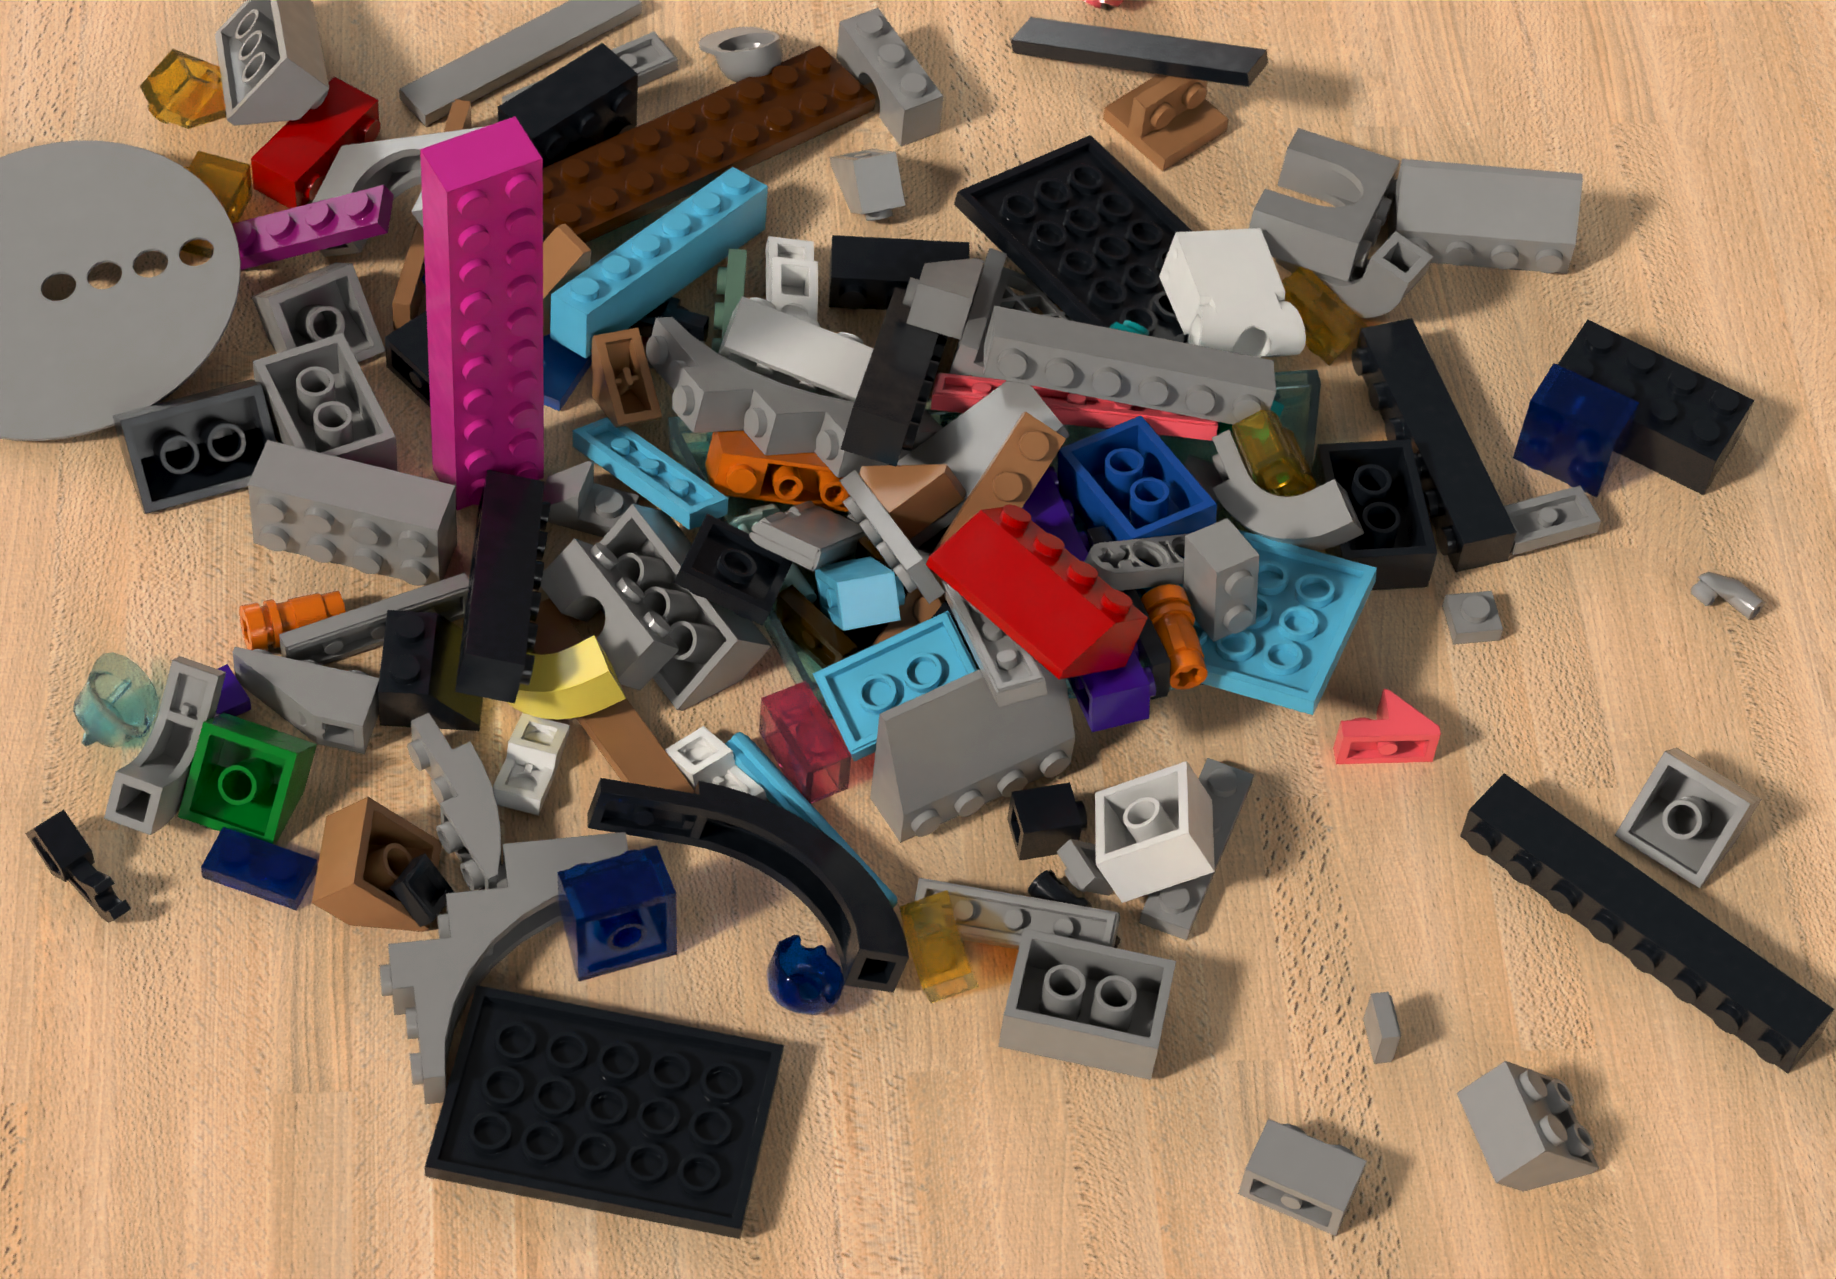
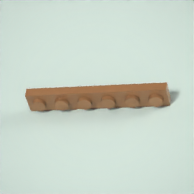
M1023 412L932 553L980 510L1004 507L1005 505H1015L1022 508L1066 438L1029 413ZM931 570V572L933 573V575L942 587L941 580L943 579ZM918 589L911 593L907 591L905 594V604L899 606L901 620L886 623L873 645L931 619L945 602L944 594L929 604Z

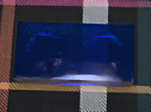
M223 827L204 860L201 871L202 878L297 911L317 873L318 866L317 859Z

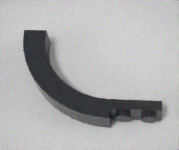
M600 778L587 813L588 828L614 833L626 832V835L705 848L740 860L762 871L796 895L821 922L838 953L842 966L844 985L894 993L909 959L906 939L899 919L888 898L872 876L840 844L820 829L771 802L717 784L698 781L694 793Z

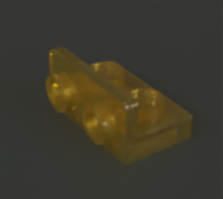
M1299 267L1288 278L1285 277L1282 280L1285 289V301L1290 302L1302 317L1306 333L1305 343L1308 349L1330 366L1359 338L1361 328L1368 326L1310 269Z

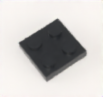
M707 514L673 583L689 590L694 595L704 597L733 611L742 618H747L763 626L792 565V561L757 545L752 541L748 533Z

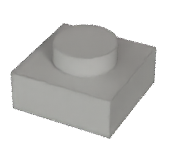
M1492 591L1445 595L1442 607L1453 645L1500 641L1503 627Z
M1069 839L1057 851V854L1067 867L1065 875L1075 888L1082 892L1087 891L1107 896L1114 891L1096 866L1095 844Z

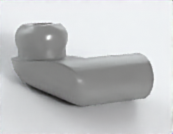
M1706 572L1698 576L1700 580L1691 588V594L1705 606L1712 605L1715 598L1719 595L1748 620L1753 619L1765 604L1761 598L1739 580L1712 572Z

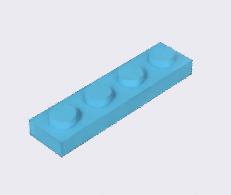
M606 417L573 430L574 448L687 529L691 530L701 527L707 514L715 518L728 514V497L628 427L616 428L609 418Z

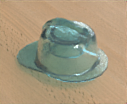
M114 652L102 654L95 661L87 678V683L74 701V715L84 729L81 740L84 746L99 742L109 748H116L133 738H144L149 733L158 709L159 701L156 690L147 674L126 656Z

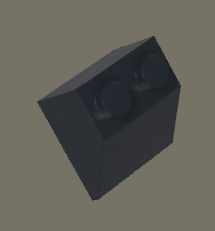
M387 610L378 686L380 726L411 727V720L429 713L439 729L480 731L483 697L455 692L463 631L461 627L438 613Z

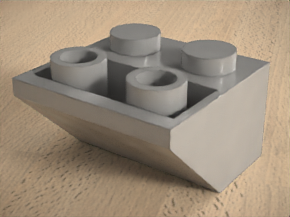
M1505 1061L1457 1092L1496 1183L1520 1191H1527L1589 1175L1599 1169L1591 1152L1594 1149L1593 1140L1588 1131L1578 1123L1571 1107L1574 1104L1573 1096L1561 1080Z

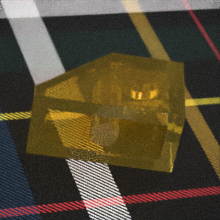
M172 49L140 85L149 103L148 110L162 123L168 124L171 122L191 129L227 117L219 66L176 49Z
M948 890L899 906L907 943L922 989L930 1003L978 988L979 984Z

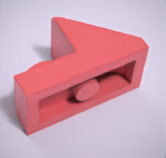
M1383 689L1376 713L1377 720L1360 717L1340 721L1333 747L1336 764L1433 762L1441 736L1440 727L1388 689Z

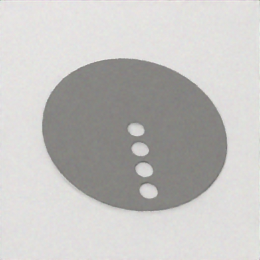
M77 140L56 142L30 147L0 157V439L14 441L58 440L86 435L115 426L113 415L158 404L192 377L209 358L221 340L237 302L241 277V260L233 225L224 207L214 193L186 168L152 151L123 143ZM193 240H205L212 244L214 252L206 263L190 266L183 263L180 259V251L185 244ZM158 251L168 258L166 269L155 277H142L134 271L135 261L146 252ZM102 263H114L122 270L121 279L116 285L107 289H97L89 284L88 275L95 266ZM66 274L74 278L76 288L68 298L52 301L43 296L42 287L50 277Z

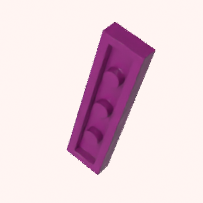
M380 185L232 223L239 246L241 270L387 234L394 194L385 185Z

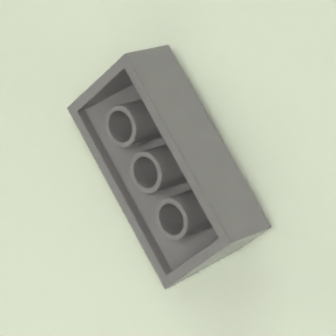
M246 0L215 33L227 121L234 126L300 120L310 108L316 109L325 100L329 84L314 4L311 0Z
M1402 159L1388 215V239L1397 231L1432 255L1431 263L1567 274L1576 246L1583 175L1580 173Z
M632 504L599 542L615 555L618 560V564L615 567L621 575L631 579L643 591L645 597L642 599V602L649 611L652 610L659 614L671 628V632L668 635L680 650L656 673L653 679L677 710L683 711L742 681L771 648V644L752 620L742 618L733 611L704 597L694 595L689 590L673 583L692 543L674 520L664 511ZM603 607V608L600 609V610H601V611L604 613V615H605V610H604V607Z

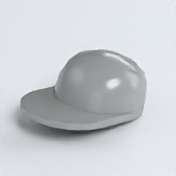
M737 27L711 33L699 40L700 50L715 55L720 70L724 76L733 82L741 81L747 77H759L770 74L776 66L781 65L783 54L780 36L769 30L758 27Z

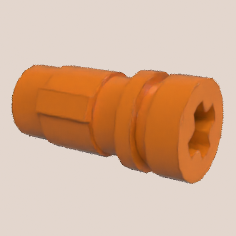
M1174 584L1155 587L1145 593L1141 600L1171 660L1170 685L1179 690L1191 689L1204 682L1208 671L1197 632L1193 627L1195 617L1191 610L1187 593L1183 587Z
M339 591L290 598L280 603H275L273 599L265 600L261 607L256 602L241 605L239 608L240 624L247 649H263L266 651L268 650V645H271L274 649L280 648L279 634L346 612Z

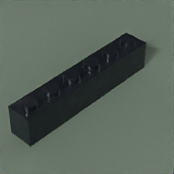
M895 287L854 402L841 445V450L895 467L897 466L902 449L909 452L912 451L948 339L946 335L906 324L911 307L903 305L906 290Z
M1413 319L1361 328L1356 349L1352 350L1353 368L1358 376H1363L1368 387L1369 401L1373 410L1379 411L1385 423L1387 440H1411L1428 515L1437 532L1436 538L1440 552L1444 556L1448 555L1455 572L1508 561L1517 532Z
M487 470L477 512L455 692L515 703L520 684H530L535 656L526 654V652H533L537 636L538 624L530 621L536 622L541 601V592L536 591H539L543 577L545 562H542L548 535V532H545L551 506L550 502L543 501L545 481Z

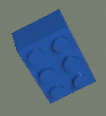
M1142 416L1064 446L1058 451L1060 494L1065 499L1068 498L1074 511L1089 529L1104 526L1105 529L1107 528L1113 541L1190 534L1216 523V502ZM1139 559L1143 563L1153 566L1149 562Z

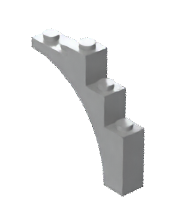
M673 317L655 319L652 335L646 344V358L674 390L672 409L693 433L743 430L764 455L815 452L837 478L845 477L854 470L859 474L861 466L889 465L841 450L854 402L805 391L748 370L718 354L693 337ZM926 409L924 410L912 450L943 428ZM902 449L899 460L910 452Z
M626 832L503 844V864H500L498 882L496 883L497 888L446 893L447 914H437L439 939L388 944L389 964L379 965L382 996L392 995L394 1015L405 1014L408 1039L418 1038L419 1053H410L412 1085L423 1084L425 1104L443 1103L446 1094V1065L454 1030L470 997L475 992L476 985L482 983L494 966L519 944L556 922L592 909L631 902L632 873Z

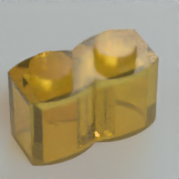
M1262 409L1233 425V435L1256 485L1265 488L1270 494L1283 497L1301 495L1316 488V481L1295 434L1290 429L1282 426L1276 413Z

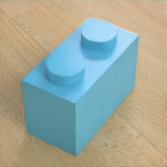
M871 556L836 562L815 570L820 611L843 631L901 620L899 606L905 604L903 584L895 576L894 571Z

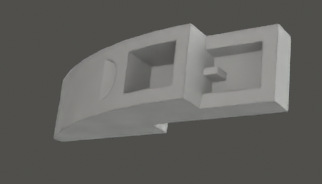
M429 713L411 720L412 742L407 744V748L415 767L419 771L426 769L432 779L431 787L436 800L440 804L441 824L436 827V831L443 848L448 854L455 852L462 863L460 864L462 876L471 891L497 888L496 883L498 882L501 864L499 813L492 784L471 741L452 749Z

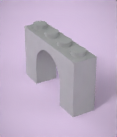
M483 127L341 146L312 203L380 185H385L394 194L395 199L406 190L421 184L420 149ZM421 191L411 212L423 227ZM368 238L323 249L320 252L324 257L361 253Z
M1298 128L1287 147L1277 186L1320 199L1335 207L1315 205L1265 189L1253 210L1249 228H1261L1273 258L1348 282L1356 266L1364 268L1371 246L1374 247L1378 238L1381 225L1384 226L1392 205L1397 182L1395 176L1400 161Z

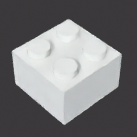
M1187 761L1095 792L1096 866L1122 903L1215 872L1212 799Z

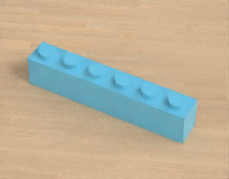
M734 167L724 172L551 294L550 338L585 359L592 355V337L594 335L628 329L667 299L728 256L729 248L739 249L764 231L766 226L768 186Z

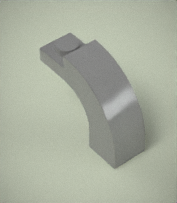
M1395 231L1370 260L1367 259L1364 268L1355 267L1348 282L1276 259L1275 262L1310 285L1312 288L1308 298L1320 306L1345 316L1372 318L1390 312L1401 302L1426 274L1433 256Z
M1230 430L1212 438L1218 454L1212 456V460L1217 472L1224 481L1213 487V490L1223 507L1250 533L1314 551L1338 546L1364 534L1347 492L1335 479L1301 495L1291 497L1273 495L1262 490L1242 442Z
M181 656L172 660L161 706L152 732L138 756L131 763L115 772L104 819L152 835L163 828L175 816L181 806L203 721L220 715L216 713L226 672Z

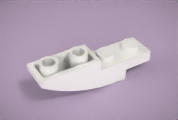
M768 236L765 248L766 300L776 306V310L791 316L805 315L817 321L818 261H814V241Z

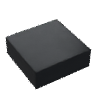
M425 853L413 858L390 887L419 927L435 920L437 914L446 905V893H455Z

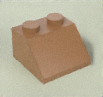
M366 797L326 816L311 903L350 926L417 932L428 930L430 923L419 927L390 887L411 860L424 853L438 869L442 844L440 840L370 797Z

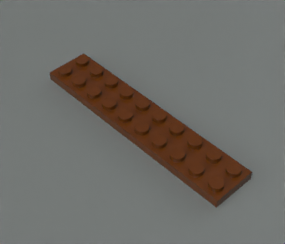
M820 45L781 62V65L776 66L770 74L759 77H747L543 168V242L557 226L566 224L584 243L594 240L696 193L732 167L740 171L746 170L874 111L877 97Z

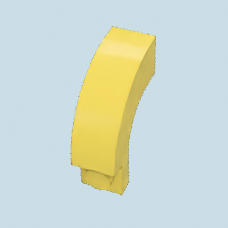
M594 635L557 653L539 655L526 652V654L535 656L530 684H520L515 703H507L516 710L534 717L560 720L596 713L626 699L611 661Z

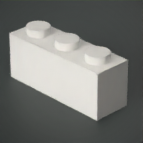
M742 296L732 313L718 354L748 370L780 383L815 394L855 402L874 348L864 345L863 340L856 335L847 332L834 333L824 329L811 317L805 315L791 316L776 310V306L766 299L759 297L749 299Z

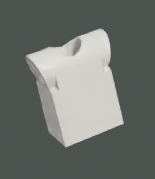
M1261 228L1175 233L1159 278L1184 335H1188L1187 344L1259 358L1294 356L1302 352L1306 341L1304 323L1298 310L1290 302L1285 301V289Z

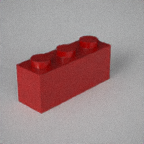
M334 76L328 82V94L319 107L316 109L310 108L300 120L288 121L251 158L253 189L289 209L306 205L310 200H314L341 146L374 142L381 129V123L379 121V105L376 98Z

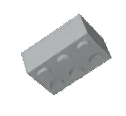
M343 333L253 361L254 380L262 385L273 431L278 443L398 471L396 436Z
M1024 928L1004 1011L998 1047L1151 1080L1176 961Z

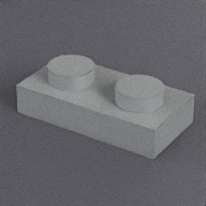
M1581 485L1504 506L1517 532L1511 549L1512 555L1597 533L1601 523Z

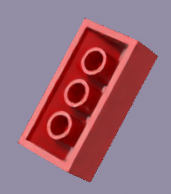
M1015 505L980 510L932 553L926 563V566L1059 680L1125 667L1148 619L1145 614L1133 605L1132 599L1128 595L1113 589L1098 576V571L1093 566L1076 558L1064 548L1065 545L1061 539L1046 533L1031 520V515L1026 510Z

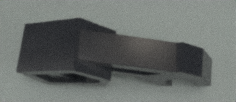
M64 809L26 833L51 874L64 882L69 881L106 922H112L131 910L127 901H121L114 893L112 885L115 883L112 878L97 871L92 866L95 863L92 850Z

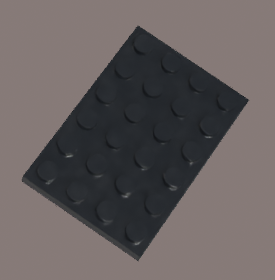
M1091 135L957 192L954 205L1003 253H1006L1007 257L1073 321L1109 328L1116 321L1123 324L1125 320H1128L1146 328L1150 332L1149 336L1187 343L1188 335H1184L1159 275L1175 233L1192 230Z
M476 985L426 1160L425 1177L740 1239L781 1067L784 1045Z

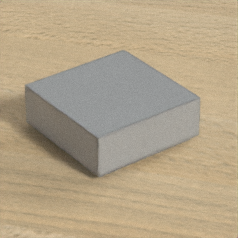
M1389 992L1371 993L1363 1022L1374 1064L1392 1062L1401 1038L1392 996L1389 995Z

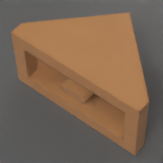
M639 328L599 334L592 337V398L616 428L662 418Z
M947 464L897 465L896 467L892 465L861 466L859 472L861 478L908 540H911L962 502L966 495V490Z

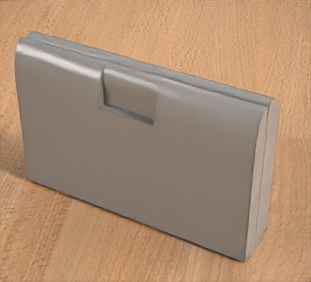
M812 501L793 506L787 512H778L761 519L752 526L751 530L753 532L749 534L752 541L757 545L812 571L856 554L858 540L866 536L860 525L856 522L815 505Z

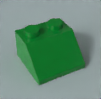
M222 713L203 721L178 817L269 849L274 848L304 793L317 744L227 713Z

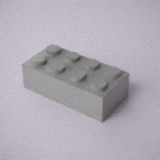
M267 440L248 483L254 544L262 545L272 551H287L310 557L317 562H332L356 568L366 574L377 573L420 586L429 585L444 579L457 546L455 485L270 440Z

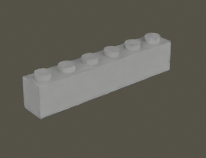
M994 306L984 342L983 376L1263 431L1276 394L1273 360L1005 307Z

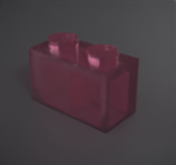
M803 681L761 698L759 733L786 778L804 798L812 804L848 789L852 755L807 682Z

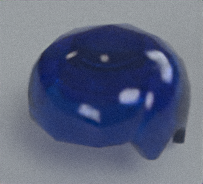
M792 935L778 942L766 971L768 990L778 1005L798 1014L816 1016L828 1012L838 1003L845 986L841 966L827 955L825 946L819 945L815 948L804 947L801 944L800 935Z

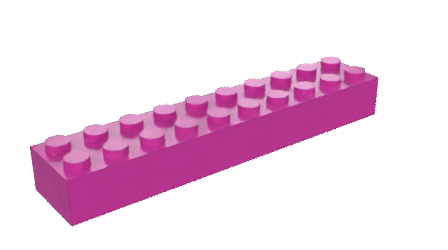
M516 116L420 149L433 471L440 482L455 485L457 511L471 505H479L487 470L535 480L544 478L543 158Z

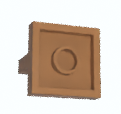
M1157 74L1104 108L1103 114L1105 122L1162 171H1165L1225 133L1229 119L1205 99L1208 81Z

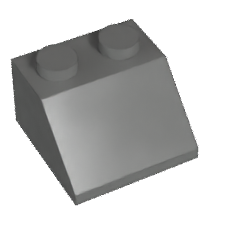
M333 263L252 296L267 338L277 353L340 333L344 334L357 362L386 351L352 263Z
M1676 747L1663 753L1615 836L1693 885L1701 888L1737 841L1762 799Z

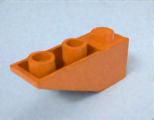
M743 430L713 432L705 467L709 484L723 495L792 505L812 501L815 505L825 509L849 512L843 504V501L850 496L839 481L842 478H837L815 452L764 455Z

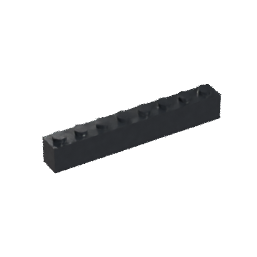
M1505 773L1469 809L1460 837L1466 840L1474 851L1488 856L1506 869L1514 880L1528 885L1542 895L1554 909L1571 916L1586 927L1597 940L1611 945L1629 958L1638 970L1651 974L1669 987L1681 1001L1692 1004L1713 1019L1714 1023L1721 1030L1735 1035L1753 1048L1758 1056L1767 1063L1775 1064L1788 1074L1822 1035L1834 1011L1831 1006Z

